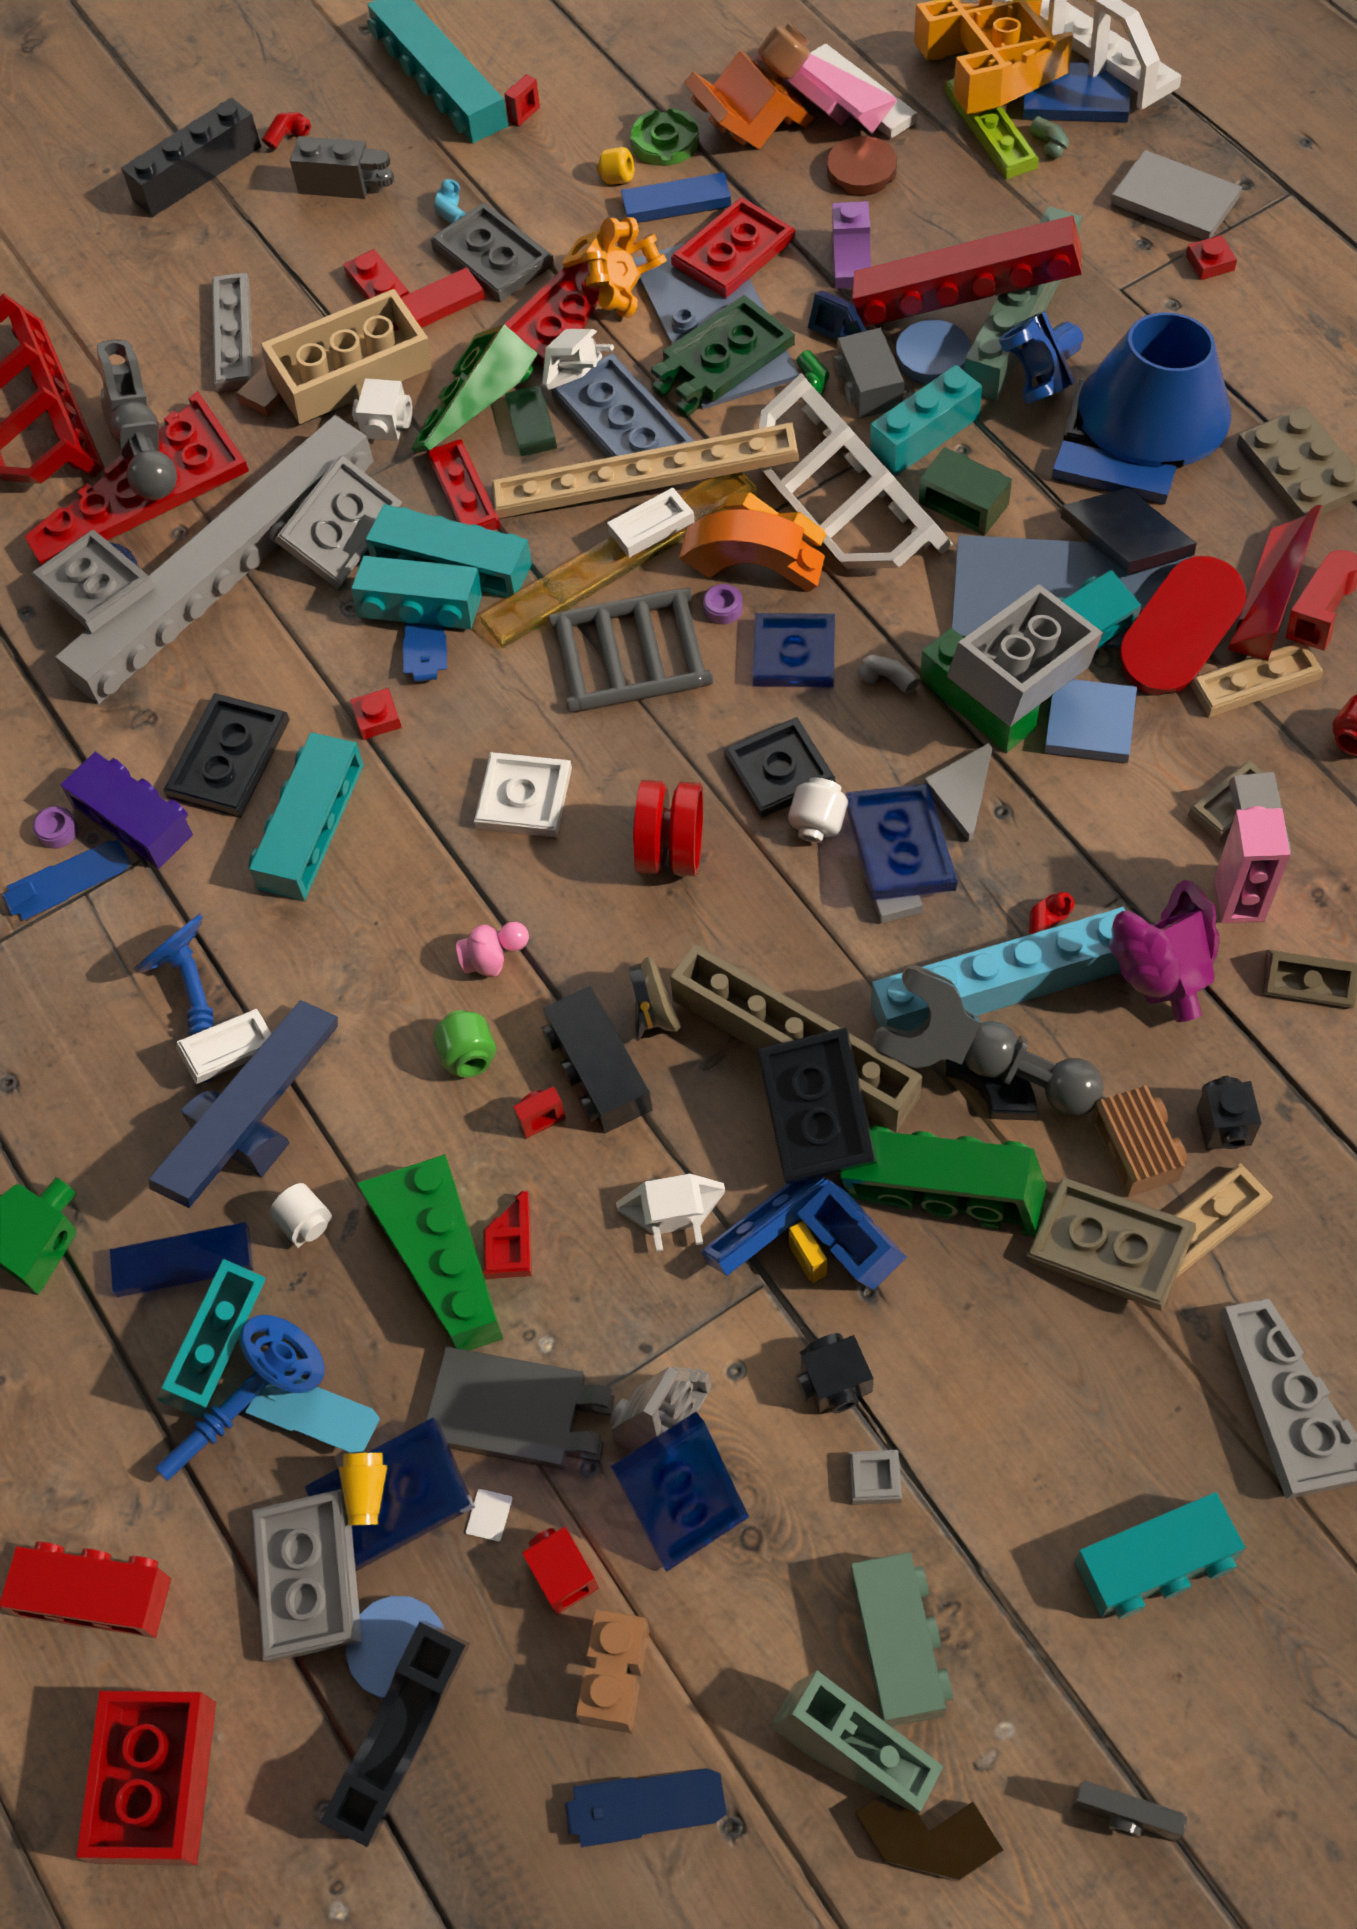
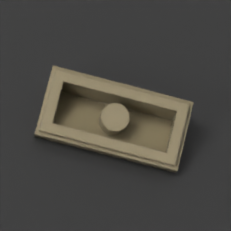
M1268 949L1263 994L1354 1008L1357 994V963Z

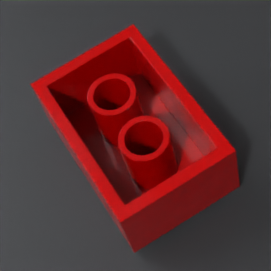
M99 1691L76 1858L93 1864L198 1866L216 1701L202 1692Z

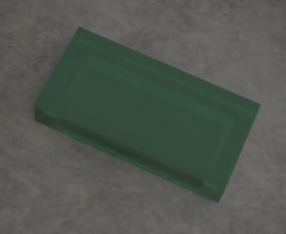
M541 385L505 393V400L520 456L557 449L556 438Z

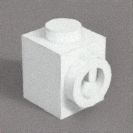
M365 378L360 398L355 399L353 403V420L358 422L360 432L365 434L368 439L398 441L401 429H408L411 423V397L404 394L401 381Z

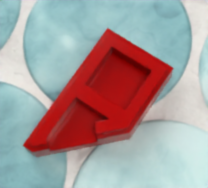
M521 1191L515 1197L516 1200L511 1206L483 1230L484 1276L486 1279L532 1276L530 1195L528 1191Z

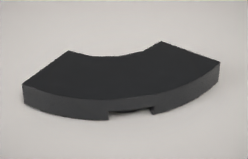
M948 1059L945 1060V1077L963 1080L977 1089L987 1103L990 1119L1036 1121L1037 1104L1029 1081L1014 1075L1011 1083L1008 1085L1003 1083L1001 1077L987 1078L978 1076L968 1068L964 1061L961 1065Z

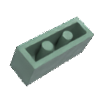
M911 1552L851 1563L850 1575L881 1719L891 1727L944 1717L946 1711L945 1702L953 1700L947 1669H937L933 1649L941 1648V1642L935 1617L926 1618L922 1598L929 1596V1589L923 1566L914 1567Z

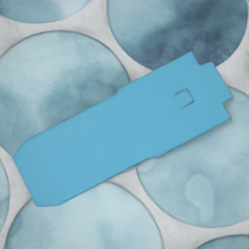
M285 1372L284 1375H285V1376H290V1375H293V1374H290V1373H288V1372ZM300 1377L293 1384H301L305 1382L306 1379ZM271 1383L250 1402L245 1412L289 1431L296 1430L349 1453L364 1452L380 1420L372 1408L322 1388L316 1387L307 1393H292L282 1390Z

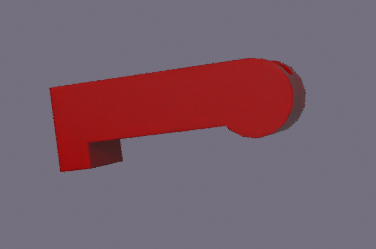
M1335 550L1325 557L1291 610L1286 639L1325 651L1331 641L1337 614L1334 611L1343 596L1352 594L1356 589L1357 554L1347 550Z

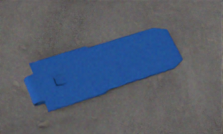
M405 622L403 674L413 673L415 682L437 680V671L447 670V638L444 634V626Z
M119 840L106 841L55 866L51 865L8 885L9 891L2 894V898L11 915L20 913L24 921L68 900L69 897L124 872L131 863Z

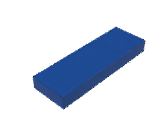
M725 172L621 190L626 218L633 217L637 222L719 209L731 205V194Z
M1063 441L1053 467L1052 478L1110 492L1129 488L1142 499L1166 504L1177 466L1161 463V467L1138 465L1115 457L1103 449Z
M821 1176L784 1185L702 1249L700 1253L707 1264L728 1276L801 1219L797 1213L829 1182L828 1179Z

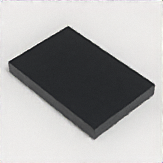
M1129 488L1062 505L1061 518L1127 575L1195 555L1197 543Z
M214 693L164 788L167 798L241 818L290 721L287 712Z
M846 1027L757 1049L785 1183L792 1184L877 1163L850 1036Z

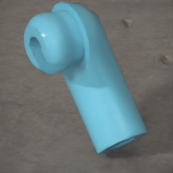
M446 179L441 183V189L437 191L434 208L441 217L452 224L466 213L457 207L459 202L458 193L460 191L459 184L454 180Z

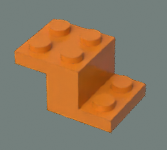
M742 51L737 53L714 85L695 72H692L684 82L693 93L691 97L693 103L706 113L709 111L711 113L708 120L723 133L728 129L729 134L743 146L749 142L760 150L783 120L789 125L795 121L806 129L814 119V116L779 77L776 81L770 78L760 68L759 63Z

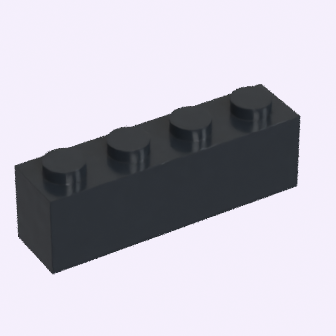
M231 97L121 167L132 200L151 217H154L259 149L261 144L253 115Z

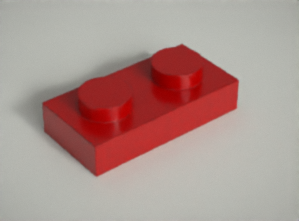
M375 249L343 264L346 276L366 300L392 289H395L400 298L409 294V290Z

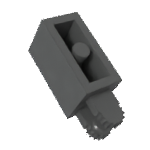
M298 136L290 159L298 194L365 199L369 187L386 188L394 182V174L392 170L387 168L391 162L388 152L378 151V149H367L366 141Z

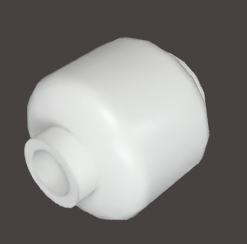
M813 777L809 779V782L797 786L788 814V821L792 827L799 831V838L812 843H822L823 838L838 835L848 805V799L841 792L842 787L839 784L824 778Z

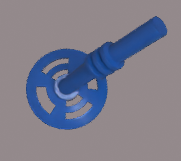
M201 914L194 917L133 968L136 973L148 971L166 963H169L173 969L179 968L190 1009L187 1011L189 1036L211 1028L214 1025L213 1009L207 1004L197 966L191 956L194 952L188 946L201 926L203 920ZM214 1077L207 1079L203 1082H210L214 1079Z
M258 1315L248 1320L241 1330L240 1344L247 1361L255 1372L219 1407L212 1406L210 1408L212 1414L205 1413L202 1416L203 1422L196 1421L194 1423L196 1429L154 1467L157 1473L165 1481H169L208 1443L215 1444L217 1442L215 1436L222 1437L225 1434L224 1428H232V1420L269 1383L292 1393H307L314 1390L323 1380L325 1366L319 1349L306 1333L291 1322L272 1315ZM266 1332V1336L258 1338L254 1344L251 1342L250 1339L253 1334ZM282 1337L293 1344L304 1359L297 1360L294 1349L286 1342H283ZM268 1346V1350L263 1353L260 1347ZM286 1371L293 1372V1375L285 1376L284 1374ZM302 1374L308 1375V1378L305 1382L301 1384H293L302 1376Z

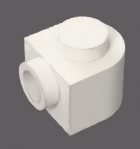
M298 1183L286 1189L277 1197L270 1208V1215L275 1224L297 1248L306 1241L310 1242L318 1238L327 1228L328 1222L333 1219L328 1208L304 1183Z

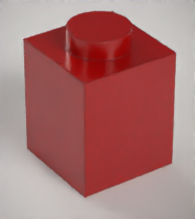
M566 1526L558 1531H555L554 1528H549L540 1532L529 1541L530 1548L522 1552L556 1615L599 1589L595 1577Z

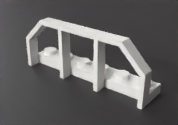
M1042 0L1040 19L1053 35L1072 32V49L1089 60L1088 74L1091 77H1095L1107 70L1114 77L1138 92L1136 107L1140 110L1180 88L1181 75L1159 61L1157 52L1139 12L1121 0H1085L1094 6V17L1092 18L1072 6L1067 0ZM1111 17L1123 25L1129 41L1110 30Z
M801 373L761 410L759 429L775 426L776 420L802 397L807 403L802 408L805 414L816 426L823 421L828 427L822 432L827 438L782 480L770 467L760 469L797 512H801L825 530L827 534L823 540L824 544L847 569L899 568L922 546L926 549L932 544L942 555L953 545L933 519L929 517ZM844 445L849 450L844 456L845 459L859 474L866 469L871 477L819 525L794 496L793 492ZM888 494L893 500L888 505L892 512L903 524L910 519L916 526L910 531L912 534L890 553L844 554L831 539L877 495L882 498Z

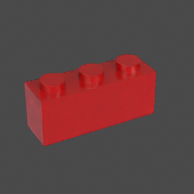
M41 1541L35 1542L34 1549L16 1546L0 1599V1608L15 1617L156 1638L172 1579L158 1568V1561L141 1556H129L128 1563L111 1561V1554L95 1549H82L81 1556L65 1554L64 1547Z

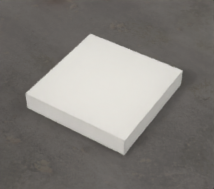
M490 752L474 819L476 829L557 838L572 770L571 760Z

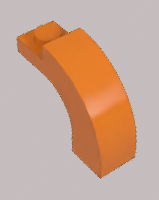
M735 509L709 514L690 525L686 530L679 559L708 578L733 564L751 563L774 570L809 592L818 586L825 555L802 540L804 528L798 524L766 512Z

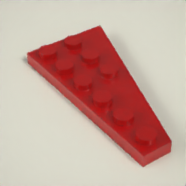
M198 390L188 398L190 404L179 413L172 411L164 418L165 425L158 430L159 451L166 454L173 461L177 470V483L173 491L165 498L159 500H147L138 496L131 489L127 480V468L133 457L125 458L120 455L103 470L104 477L93 486L87 483L77 492L79 498L67 508H57L24 536L41 566L93 529L108 541L249 472L245 459Z

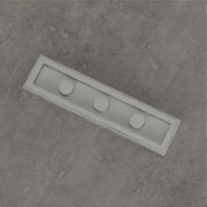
M247 272L212 277L214 384L217 392L241 389L253 376L250 281Z

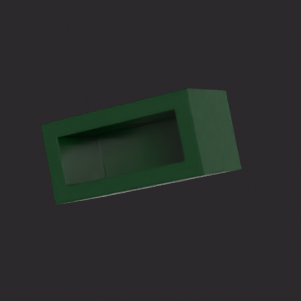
M944 447L920 477L918 503L980 534L986 535L1009 505L1012 479L998 470H992L971 460L964 454L956 453Z

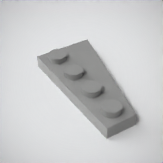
M1270 1299L1224 1307L1219 1315L1285 1498L1291 1499L1357 1485V1433L1348 1419L1344 1421L1341 1419L1327 1397L1330 1391L1321 1377L1315 1378L1301 1357L1304 1351Z

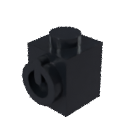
M1226 1075L1212 1080L1202 1087V1096L1197 1106V1113L1206 1150L1238 1149L1252 1145L1262 1124L1252 1082H1241L1238 1078Z
M841 1333L829 1334L813 1341L799 1352L801 1355L802 1373L796 1375V1380L806 1402L814 1400L819 1414L830 1409L832 1413H841L849 1410L859 1403L858 1398L873 1392L874 1378L855 1335L843 1338Z

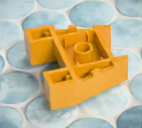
M933 0L916 4L914 44L926 60H940L948 55L969 52L968 55L956 57L953 94L966 114H979L985 110L1000 107L1068 74L1073 33L1066 32L1053 35L1040 19L1042 0H1011L1006 2L979 0V3H961V0Z

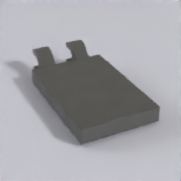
M446 1346L421 1438L427 1444L564 1470L567 1456L600 1462L604 1442L600 1441L601 1435L586 1431L573 1432L578 1409L610 1416L615 1397L611 1395L612 1388L602 1385L584 1386L585 1375L583 1371Z

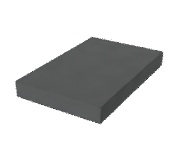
M485 202L431 238L433 249L459 270L467 267L480 286L499 302H502L554 265L551 253Z

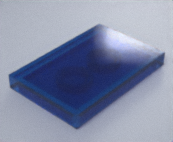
M928 784L846 792L848 799L847 812L872 900L956 891L958 879Z
M697 1411L610 1466L654 1553L666 1572L749 1518L711 1434Z
M431 1418L367 1452L383 1453V1465L388 1466L380 1512L378 1514V1524L352 1525L356 1571L475 1508L441 1426L435 1418ZM336 1469L304 1486L308 1497L342 1489L339 1470Z

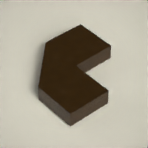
M881 1795L855 1812L856 1817L884 1863L915 1869L959 1882L1003 1852L1002 1846L974 1802L930 1831L918 1813L916 1814Z

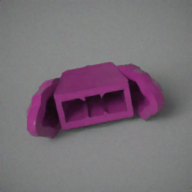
M1183 880L1172 891L1168 905L1161 913V919L1151 925L1142 917L1130 911H1121L1116 914L1111 929L1112 938L1108 946L1120 964V972L1135 990L1145 996L1147 1002L1155 1004L1170 1001L1176 1022H1186L1202 1016L1196 992L1214 982L1215 976L1212 965L1217 957L1220 944V934L1216 929L1215 905L1207 899L1199 885L1192 881Z

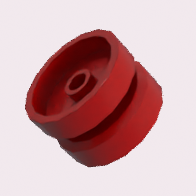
M641 780L633 819L634 865L637 874L659 875L665 865L667 849H669L670 868L675 876L697 877L703 835L704 806L702 783L679 782L673 792L671 808H669V792L664 782Z

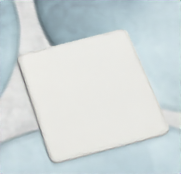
M478 1489L466 1534L498 1542L501 1541L512 1496Z

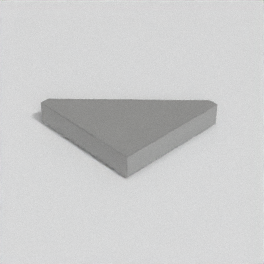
M989 743L925 778L924 787L968 842L974 838L992 755V746Z

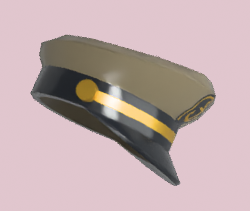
M648 956L641 963L629 966L636 996V1041L640 1040L645 1030L655 1027L677 1032L681 1028V1024L656 961Z

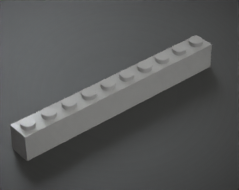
M334 415L150 574L149 577L156 588L94 633L87 629L62 650L55 658L66 679L98 704L110 694L116 692L122 683L138 669L143 668L164 646L174 641L181 631L196 618L201 617L223 594L228 593L249 571L259 566L262 560L279 546L274 541L340 454L363 472L368 469L374 460L367 436Z

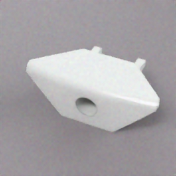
M565 329L546 347L543 387L550 390L583 377L591 368H595L597 366L596 363L602 359L600 351H612L614 349L613 344H596L595 340L591 338L597 332L594 329Z
M685 1174L646 1181L617 1201L616 1206L619 1213L654 1235L656 1252L663 1251L661 1234L693 1228L696 1245L703 1244L700 1226L725 1193L724 1183L693 1174Z

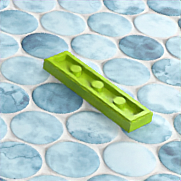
M954 79L945 82V93L1005 179L1038 169L1039 158L1002 106L985 110L979 114H966L953 96Z

